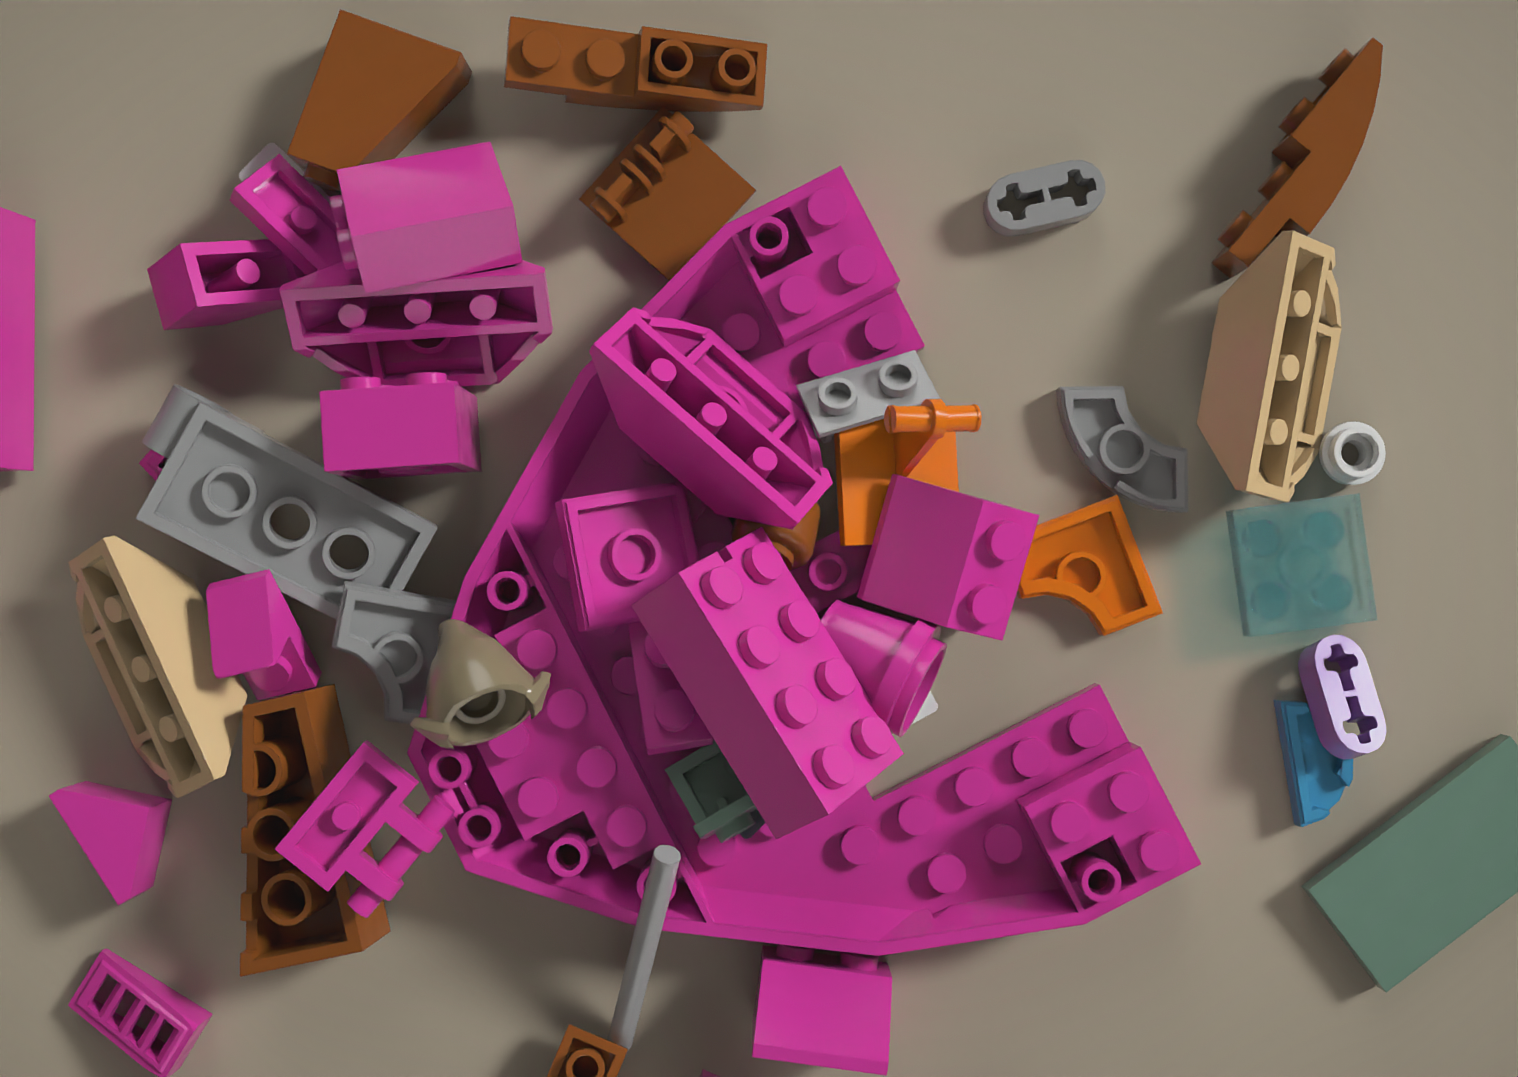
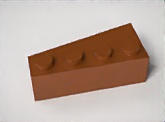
M335 684L278 696L243 706L242 792L247 794V826L241 828V853L247 854L246 891L241 893L240 921H246V950L240 953V977L362 952L391 932L384 899L368 918L359 915L348 905L347 900L361 885V882L350 873L345 871L327 892L275 850L277 845L351 758ZM369 842L363 851L374 859L371 842Z

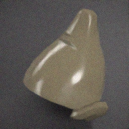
M449 619L440 623L438 628V649L428 673L426 718L415 717L409 724L411 727L440 747L454 749L452 745L468 746L492 740L517 727L530 714L531 719H533L542 710L545 696L550 686L551 673L541 671L534 678L497 640L456 619Z

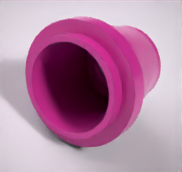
M836 600L826 611L821 622L871 700L873 710L887 724L891 734L902 737L918 715L942 665L947 644L939 640L941 626L922 619L913 622Z

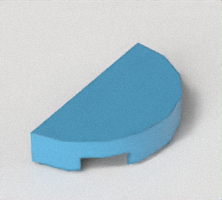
M1273 700L1293 821L1295 825L1304 827L1323 820L1330 814L1329 810L1340 800L1345 787H1349L1353 780V759L1335 757L1322 746L1307 703Z

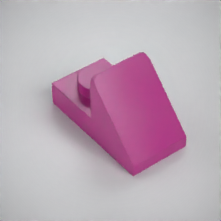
M270 569L209 584L206 589L212 667L217 679L243 674L257 700L316 687L322 671Z

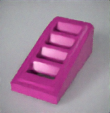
M107 948L99 953L68 1004L71 1009L132 1059L158 1077H170L180 1069L213 1015ZM109 974L117 981V984L103 1005L95 1000L94 997ZM129 990L136 996V999L125 1017L115 1011ZM148 1006L156 1013L144 1030L137 1026L136 1023ZM167 1021L175 1029L165 1043L158 1039L157 1035Z

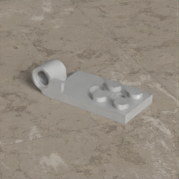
M177 384L173 385L142 440L147 447L168 458L135 519L245 574L270 569L281 592L336 620L344 581L403 591L438 528L433 522L347 477L324 472L323 464L264 434L263 430L233 415L215 402ZM284 504L298 505L308 514L310 527L299 538H283L272 528L271 515L273 511ZM342 535L358 536L368 547L367 559L357 568H341L331 559L330 546L336 538Z

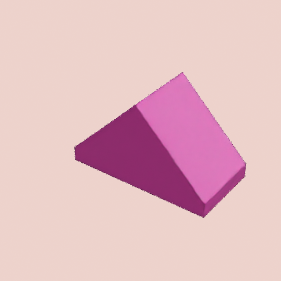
M90 781L60 788L49 795V798L118 906L154 886L173 799Z

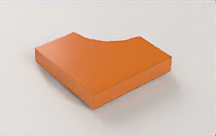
M1118 495L1037 524L1018 586V599L1046 595L1067 600L1088 616L1098 634L1102 636L1163 614Z

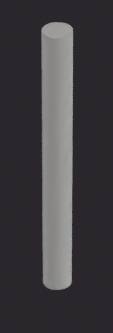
M660 845L655 848L608 1034L607 1040L628 1048V1050L633 1043L681 858L680 852L670 845Z

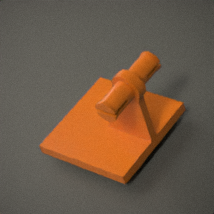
M925 399L920 406L888 405L885 410L884 419L834 434L840 546L872 545L892 473L959 492L956 432H977L979 430L982 416L977 404L945 405L942 399Z

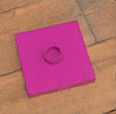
M680 481L563 499L555 502L579 632L640 621L631 605L678 572L699 561L686 488Z

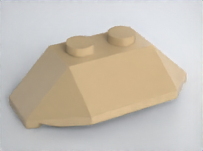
M1293 230L1282 231L1219 298L1197 418L1199 429L1235 490L1277 502L1288 503L1295 493L1294 486L1305 476L1320 449L1342 329L1339 292L1332 273L1336 265L1335 249Z
M116 536L101 539L68 562L71 578L77 582L76 604L82 634L135 750L155 774L168 782V788L174 796L180 798L225 775L242 717L243 706L248 695L239 675L222 679L215 677L212 667L207 604L204 602L194 579Z

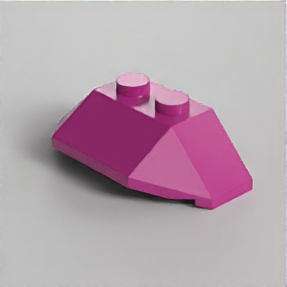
M522 260L523 263L365 294L359 268L345 270L342 261L283 284L280 288V295L293 350L309 359L313 356L328 368L346 378L378 377L381 379V385L402 386L407 385L406 375L440 372L446 373L447 380L458 381L459 386L499 384L526 359L539 343H543L552 334L553 325L546 271L544 267Z
M633 307L593 343L590 348L591 358L619 429L717 515L793 530L832 485L833 481L827 468L823 467L820 446L808 414L711 329L673 318L651 317L648 311Z

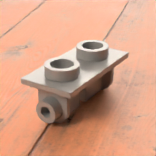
M915 350L796 385V390L806 409L817 439L820 438L823 443L830 442L835 433L884 419L885 410L888 405L920 406L925 399H940Z

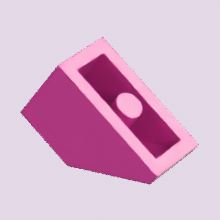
M269 239L180 243L147 269L163 330L225 325L282 309L281 286L306 276Z

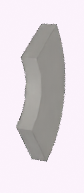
M1123 386L1059 387L1056 389L1057 406L1065 435L1081 463L1094 478L1118 496L1134 504L1164 512H1188L1187 449L1162 444L1142 431L1128 410Z

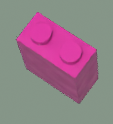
M490 141L337 169L342 195L332 196L329 199L337 229L339 247L345 270L359 268L365 294L523 263L513 203Z

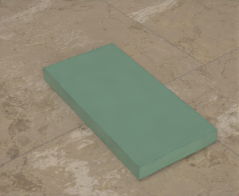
M1498 735L1301 886L1377 987L1387 993L1518 892V745L1511 736Z

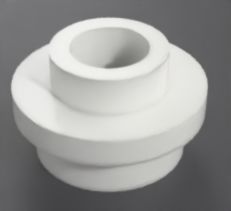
M1346 422L1333 427L1322 439L1319 449L1320 463L1326 474L1334 481L1345 485L1362 484L1373 479L1382 469L1386 455L1385 445L1379 433L1371 426L1361 422ZM1347 442L1353 444L1358 450V460L1354 465L1347 464L1341 455L1342 448Z

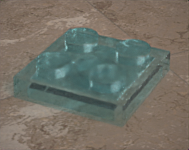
M1360 493L1226 511L1243 636L1255 637L1377 620Z

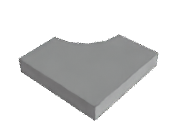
M344 581L332 648L356 656L375 673L384 693L385 721L410 724L415 717H419L426 696L428 673L438 649L439 625L443 621L451 619L457 600Z

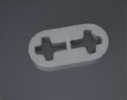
M1069 160L1012 173L998 179L990 188L983 204L984 217L988 226L996 233L1004 236H1020L1077 223L1088 218L1102 203L1105 195V180L1098 168L1084 160ZM1068 177H1074L1077 186L1087 185L1090 191L1081 200L1080 206H1075L1072 197L1051 200L1050 194L1062 190L1068 182ZM1007 191H1013L1016 200H1025L1037 197L1038 200L1037 204L1029 205L1020 214V220H1013L1010 211L1000 212L997 207L1005 199Z

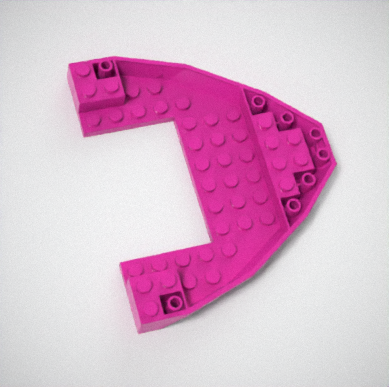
M842 166L725 224L641 309L648 311L651 317L673 318L711 329L803 410L806 409L796 390V385L915 350L917 353L925 347L896 291L900 279ZM593 360L578 374L467 571L451 619L463 621L497 640L534 678L541 671L551 673L550 686L547 690L542 710L533 719H531L530 714L517 727L492 740L468 746L452 745L454 749L440 747L414 729L407 755L429 799L431 800L436 795L455 810V813L443 827L465 870L636 926L654 850L660 845L675 847L680 852L681 858L662 931L882 956L1084 925L1201 865L1141 746L1129 742L1101 686L1096 683L874 797H871L865 785L829 815L777 840L766 823L749 839L743 838L740 834L723 843L719 841L716 834L700 839L693 827L696 824L665 769L701 747L648 755L628 625L622 624L585 632L578 631L555 502L563 499L679 481L619 429ZM685 487L700 561L732 543L731 532L733 525L729 517L717 515ZM425 696L419 717L426 718L427 704Z

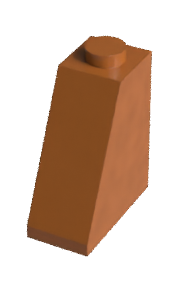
M340 9L287 154L305 170L303 177L307 181L325 189L340 192L341 188L337 169L395 159L468 85L472 70L459 51Z

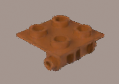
M662 107L582 194L579 201L670 281L730 221L756 192V189L692 133L694 126L685 116L678 111L671 114Z

